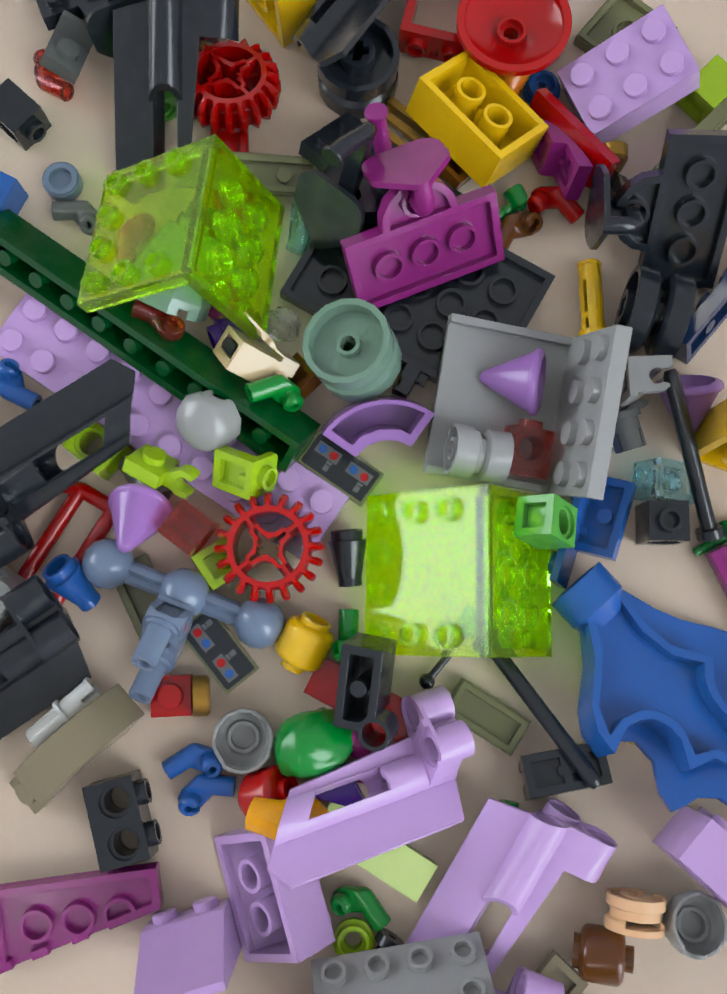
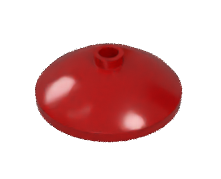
M460 0L456 16L457 35L467 55L484 69L505 76L530 75L550 66L563 53L572 29V13L567 0Z

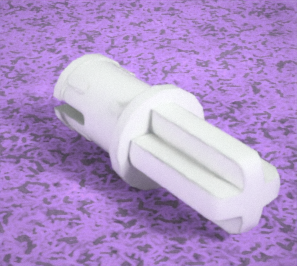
M85 677L61 701L55 700L52 703L53 708L26 731V737L34 747L38 748L72 717L103 694L96 684L94 686L91 685L93 681L90 678Z

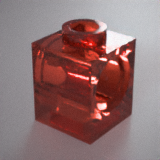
M520 418L519 424L505 425L504 432L512 433L514 438V456L509 475L547 480L556 432L542 429L543 422ZM525 438L532 444V453L527 459L522 456L520 451V445Z
M182 498L157 531L188 556H194L201 551L221 524L193 502Z

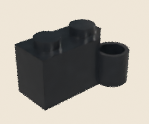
M357 632L342 644L333 726L357 731L358 739L365 749L380 751L391 742L399 729V721L396 715L391 710L386 709V706L390 703L397 640ZM371 723L380 724L384 728L386 736L378 735L373 730Z

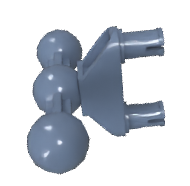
M105 538L95 541L84 553L81 563L82 570L88 582L95 587L111 590L125 583L158 596L156 600L151 602L142 620L141 639L131 658L132 664L140 669L128 694L130 698L137 702L150 704L164 674L174 670L192 627L193 617L199 613L233 625L239 640L251 648L263 649L273 645L279 639L284 628V615L279 605L275 602L270 604L267 603L266 598L260 597L257 602L248 600L240 603L209 591L204 576L194 569L179 568L166 574L134 561L131 551L122 553L118 550L116 539Z

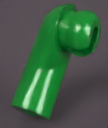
M339 609L338 640L331 647V654L338 662L341 659L342 644L358 632L359 610Z
M343 885L334 891L333 897L330 900V907L336 915L343 917L348 913H362L374 932L382 930L391 921L384 907L368 887Z

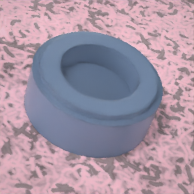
M53 163L43 173V187L55 201H73L83 190L82 177L78 170L70 163Z

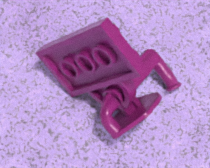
M379 102L369 104L364 110V115L369 122L374 123L377 127L373 142L375 155L364 161L362 171L372 187L389 190L383 196L377 211V227L340 240L354 297L380 308L505 260L496 190L489 184L455 197L454 192L448 185L438 178L450 161V152L443 143L435 138H421L392 148L386 120L388 116L387 106Z

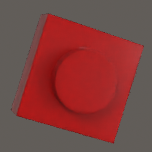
M193 674L164 675L151 701V718L192 716Z

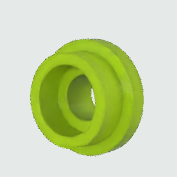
M351 917L344 919L334 930L335 942H333V948L337 955L372 950L374 947L373 931L370 925L360 918ZM349 933H358L361 936L360 943L357 945L348 944L345 938Z

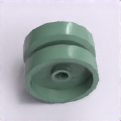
M342 298L326 304L312 316L304 331L302 350L306 364L332 395L345 401L363 402L380 396L393 385L400 372L402 352L397 337L390 328L386 317L379 309L362 299Z

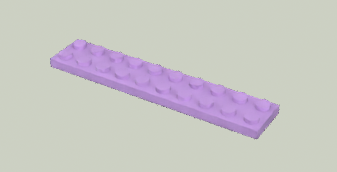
M26 293L0 328L1 358H11L17 361L23 373L53 393L58 392L110 359L134 370L135 384L131 406L129 444L136 449H139L146 443L159 447L167 455L180 461L179 467L184 464L196 467L200 471L199 477L192 482L183 478L184 481L239 518L241 515L235 510V504L240 503L246 511L252 509L249 500L212 486L214 451L197 450L184 441L179 434L176 426L177 408L182 402L181 400ZM105 417L97 421L103 427L105 425ZM237 439L227 445L251 455L259 456ZM295 462L285 473L277 468L278 479L274 490L269 492L273 495L274 505H278L282 494L289 497L287 507L289 510L294 503L300 501L303 504V509L298 516L301 518L309 512L314 514L315 519L307 525V528L320 526L322 534L311 539L312 542H321L349 501V496L298 462ZM264 495L257 498L260 506L264 505ZM265 516L257 519L260 526L268 532H275L282 527L286 528L292 523L279 516ZM301 533L296 535L286 548L288 552L298 559H301L303 552Z

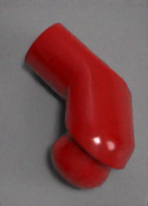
M540 186L531 192V196L527 200V206L531 212L540 214L546 209H558L570 224L576 222L585 213V210L576 200L564 198L559 186Z

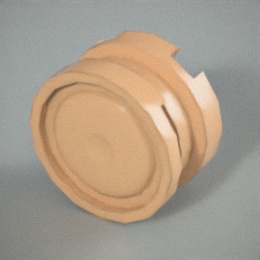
M607 888L605 901L609 904V911L604 915V926L607 929L634 938L659 939L664 937L665 923L661 920V914L666 912L667 899L664 896L653 893L652 897L646 894L645 890L636 888Z

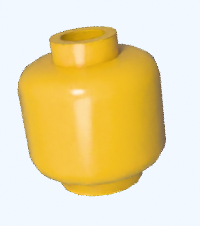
M303 611L301 615L295 614L290 616L284 624L279 639L275 642V651L282 659L281 665L286 670L295 674H302L303 671L314 672L320 669L334 643V636L330 631V623L309 611Z

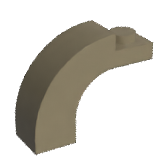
M116 684L87 705L44 741L13 772L15 777L9 784L15 790L18 799L23 804L28 805L34 814L38 813L85 766L123 737L145 713L130 698L120 684Z

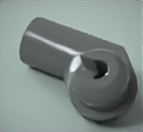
M52 201L51 213L54 221L74 220L81 228V231L90 236H95L102 232L104 228L103 217L88 201Z

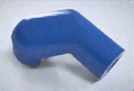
M11 358L2 359L0 361L1 397L26 410L40 403L42 396L25 388L22 371L19 368L18 362Z
M191 743L162 761V767L170 779L175 778L189 768L205 773V777L208 778L217 777L223 770L212 747L199 743Z

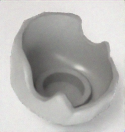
M206 390L185 396L177 408L176 426L179 434L190 446L200 451L211 452L214 449L234 442L241 431V417L232 400L216 398L213 396L212 390Z
M239 708L226 713L215 725L212 749L223 769L245 775L259 770L270 759L275 746L274 731L267 718L259 711L250 708Z
M688 890L674 895L666 905V912L663 914L662 920L665 923V936L678 952L696 960H704L720 951L727 941V919L718 900L703 891Z

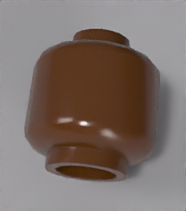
M586 923L581 928L580 933L574 932L572 968L578 969L580 978L585 982L618 987L623 982L625 972L633 974L634 946L626 945L625 935L615 933L604 925Z

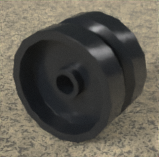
M376 18L345 57L323 68L317 65L320 96L327 107L341 116L348 112L359 119H365L364 110L369 104L379 102L387 106L389 98L395 96L398 85L400 52L398 40L390 27Z
M637 265L634 268L623 291L614 325L618 324L633 328L629 347L630 354H635L644 345L646 356L672 355L673 358L675 357L686 335L696 298L695 278L671 273L662 283L660 270Z

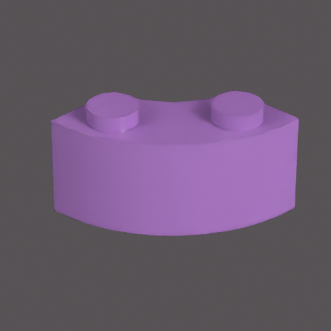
M380 395L367 401L352 402L343 407L324 424L321 431L322 435L356 457L367 446L379 441H399L412 447L434 416V413L412 400L397 396Z

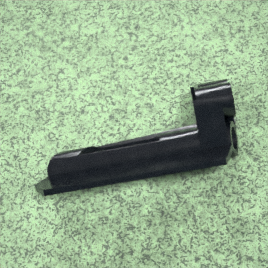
M146 0L113 10L116 193L134 207H139L149 198L169 191L168 159L165 160L164 90L171 92L177 98V147L191 148L199 41L218 43V39H228L239 42V0Z
M317 0L291 36L292 40L299 48L303 45L317 65L321 68L326 67L349 53L390 0Z
M110 359L0 427V569L35 547L24 519L129 445L131 406L135 384L134 370ZM105 417L104 446L67 469L62 470L59 468L55 455L58 445Z
M36 574L0 596V600L15 621L0 633V739L51 706L55 700H59L70 693L85 677H92L78 643L80 636L72 623L67 609L63 607L56 596Z

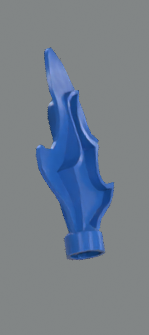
M597 562L551 604L573 629L578 630L580 635L583 668L577 715L582 738L596 758L615 754L620 742H633L651 761L658 794L670 812L688 805L697 798H713L727 805V632L681 620L653 608L622 590V585L600 562Z

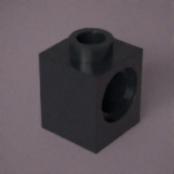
M7 78L0 85V129L27 151L34 143L40 142L45 137L47 130L52 125L41 106Z
M647 500L635 506L636 545H678L690 541L689 500Z

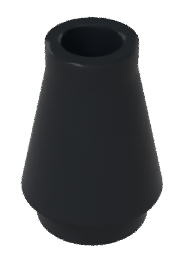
M343 529L331 531V541L327 542L337 573L338 586L354 587L362 585V571L367 538H363V530Z

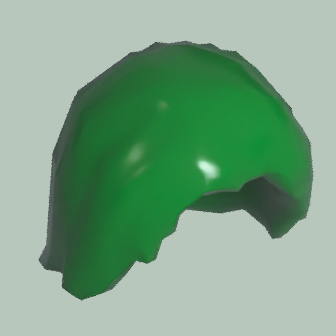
M320 707L316 710L300 712L287 718L280 725L274 738V754L281 774L302 779L316 778L345 763L353 752L352 730L333 726L335 708Z

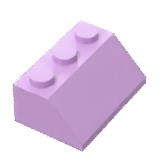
M245 827L214 837L245 962L300 963L335 942L331 918L326 908L319 879L289 890L267 871L275 840L246 830Z

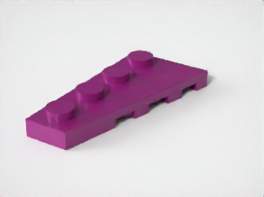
M159 862L124 866L103 873L100 870L0 884V974L13 969L16 964L31 958L34 961L49 955L51 950L71 942L74 945L89 939L91 934L109 928L111 930L161 910L164 898Z

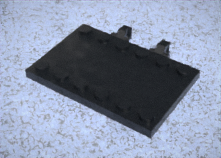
M377 223L364 224L362 232L377 227ZM311 240L282 287L280 298L312 316L326 304L342 298H355L341 246L318 249ZM504 248L505 260L378 308L386 317L390 328L397 337L402 352L400 369L402 373L397 385L392 389V394L407 399L415 383L423 388L428 380L437 385L447 321L450 314L455 313L527 328L552 284L555 275Z

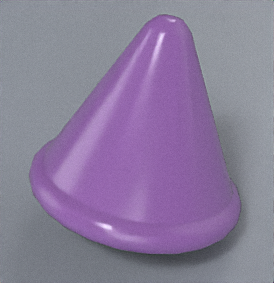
M537 348L533 352L486 369L481 373L480 381L525 410L529 416H535L540 410L546 376L545 350Z
M680 375L695 435L717 395L724 389V383L722 380L712 376ZM663 378L659 379V380L656 381L655 383H662V382H664V381H663ZM665 390L659 393V395L673 420L667 393Z
M137 483L124 484L116 487L109 495L108 506L112 514L116 545L122 553L130 552L156 533L168 528L174 519V510L168 499L159 491L149 486Z

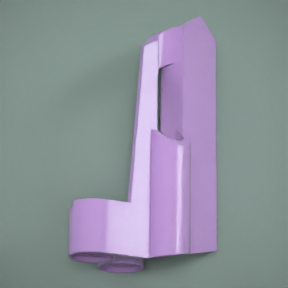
M439 685L402 698L401 711L408 734L407 738L289 790L267 871L289 890H292L464 822L465 818L456 777L462 760L474 755L475 743L467 724L463 720L455 719L454 703L450 693L444 686ZM357 780L362 781L366 785L368 798L309 819L315 795Z
M490 797L406 944L472 933L490 902L504 904L510 908L511 915L490 950L484 949L490 975L492 976L563 872L566 871L582 880L596 883L615 852L617 843L598 827L582 822L580 816L572 808L556 799L549 798L543 809L537 812H528Z

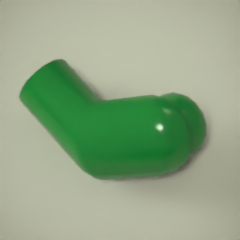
M275 374L245 384V392L251 404L271 397L279 404H283V408L287 412H295L303 406L304 399L300 395L301 389L283 375Z

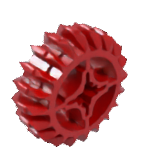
M246 38L239 43L233 40L221 43L218 41V43H213L211 46L201 43L198 55L194 119H198L202 128L211 125L215 134L222 128L226 129L230 136L234 129H241L246 134L249 125L260 128L262 119L270 120L273 113L272 110L278 108L281 93L279 69L277 64L273 62L270 52H262L259 43L249 47Z
M265 493L263 506L259 505L256 497L251 496L249 504L252 509L246 511L240 503L234 505V508L241 516L237 520L227 514L223 517V520L232 527L229 532L223 529H217L216 536L227 540L226 545L214 546L215 553L227 554V558L219 560L216 566L220 570L231 567L232 571L223 578L225 583H233L238 578L241 580L235 589L237 594L242 595L249 586L252 587L250 593L251 601L257 602L262 590L266 591L265 598L267 603L275 602L276 590H280L283 600L288 601L291 599V594L288 590L289 586L293 584L299 593H303L305 587L299 579L303 575L310 581L316 579V575L307 570L309 564L321 567L323 564L322 559L312 556V551L325 550V544L322 542H312L311 539L322 534V529L320 526L307 528V525L313 522L315 516L312 512H309L300 518L298 515L303 509V504L300 501L294 503L289 510L287 509L289 504V497L287 495H281L277 506L274 505L271 493ZM265 516H279L292 523L286 528L282 527L275 532H268L260 526L257 519ZM247 528L253 538V547L245 555V559L240 562L238 558V542L242 532ZM258 532L272 543L279 540L280 547L275 548L279 550L277 556L282 561V565L268 554L260 556V549L264 548L261 546L263 541L258 536ZM301 533L303 552L299 564L293 569L286 558L285 551L287 546L293 541V538ZM270 563L280 571L284 578L272 582H262L253 579L247 573L253 568Z

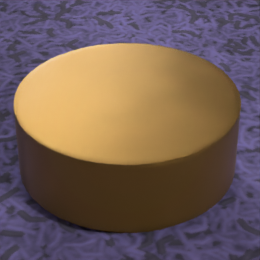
M208 675L193 676L194 717L208 716L211 712L210 677Z

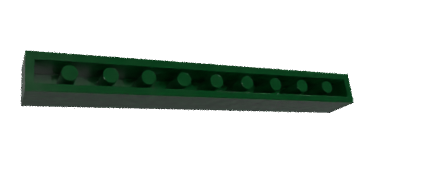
M10 209L0 212V275L182 401L186 395L191 393L204 392L206 390H212L213 396L216 398L232 400L241 417V431L236 439L258 455L267 452L277 454V468L284 473L300 458L316 435L321 425L301 410L287 412L284 410L283 404H279L271 397L251 404L245 392V384L251 382L228 371L210 347L149 305L136 300L123 287Z

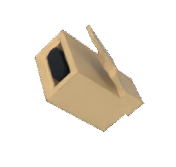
M246 311L243 314L256 327L258 336L270 347L228 325L212 351L228 371L249 382L275 374L292 378L300 366L290 354L275 346L274 341Z

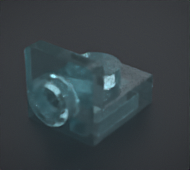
M659 457L634 463L632 482L637 486L634 500H689V504H694L684 462Z

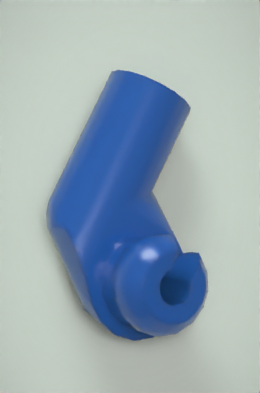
M205 773L196 775L181 790L178 796L179 811L185 816H194L213 795L234 797L236 776L218 775L215 778L205 777Z

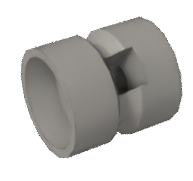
M453 423L447 434L444 446V474L469 478L475 473L478 480L502 484L509 475L514 456V438L512 433L486 429L481 434L480 431H477L476 426Z

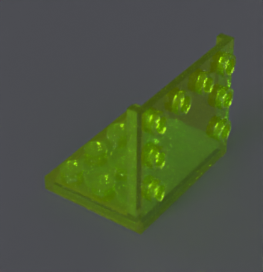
M214 134L180 148H174L151 159L142 160L122 170L113 171L107 175L103 184L104 190L100 207L96 214L92 241L88 248L89 254L84 275L80 281L81 288L77 306L90 313L188 284L250 338H260L256 327L243 313L246 311L265 332L267 331L285 208L225 143Z
M479 484L368 496L365 634L396 639L395 655L479 658L552 657L551 581L549 580L550 574H548L551 549L538 550L514 537L517 497L530 496L532 494L492 484Z

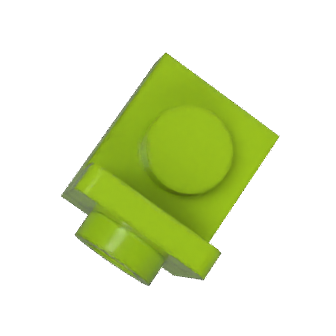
M229 446L214 449L212 486L246 500H250L251 496L258 498L265 495V493L272 492L278 479V455L267 452L254 456Z

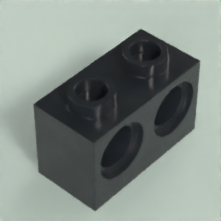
M140 769L92 782L82 788L101 873L149 860L159 851L158 845L162 842L161 829L157 819H151L148 803L152 802V791L148 779H142ZM114 788H121L128 794L129 803L127 808H120L114 804L112 800ZM123 830H131L137 835L138 848L130 849L123 844L121 840Z

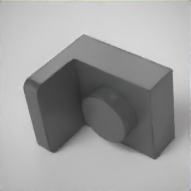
M64 10L39 62L41 66L73 85L93 46L86 22Z

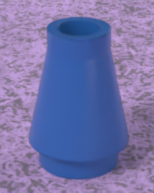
M61 554L53 558L43 569L42 577L45 579V585L53 592L78 606L82 611L91 610L100 601L101 595L94 588L93 584L88 582L83 573L82 565L77 558L70 557L68 554Z

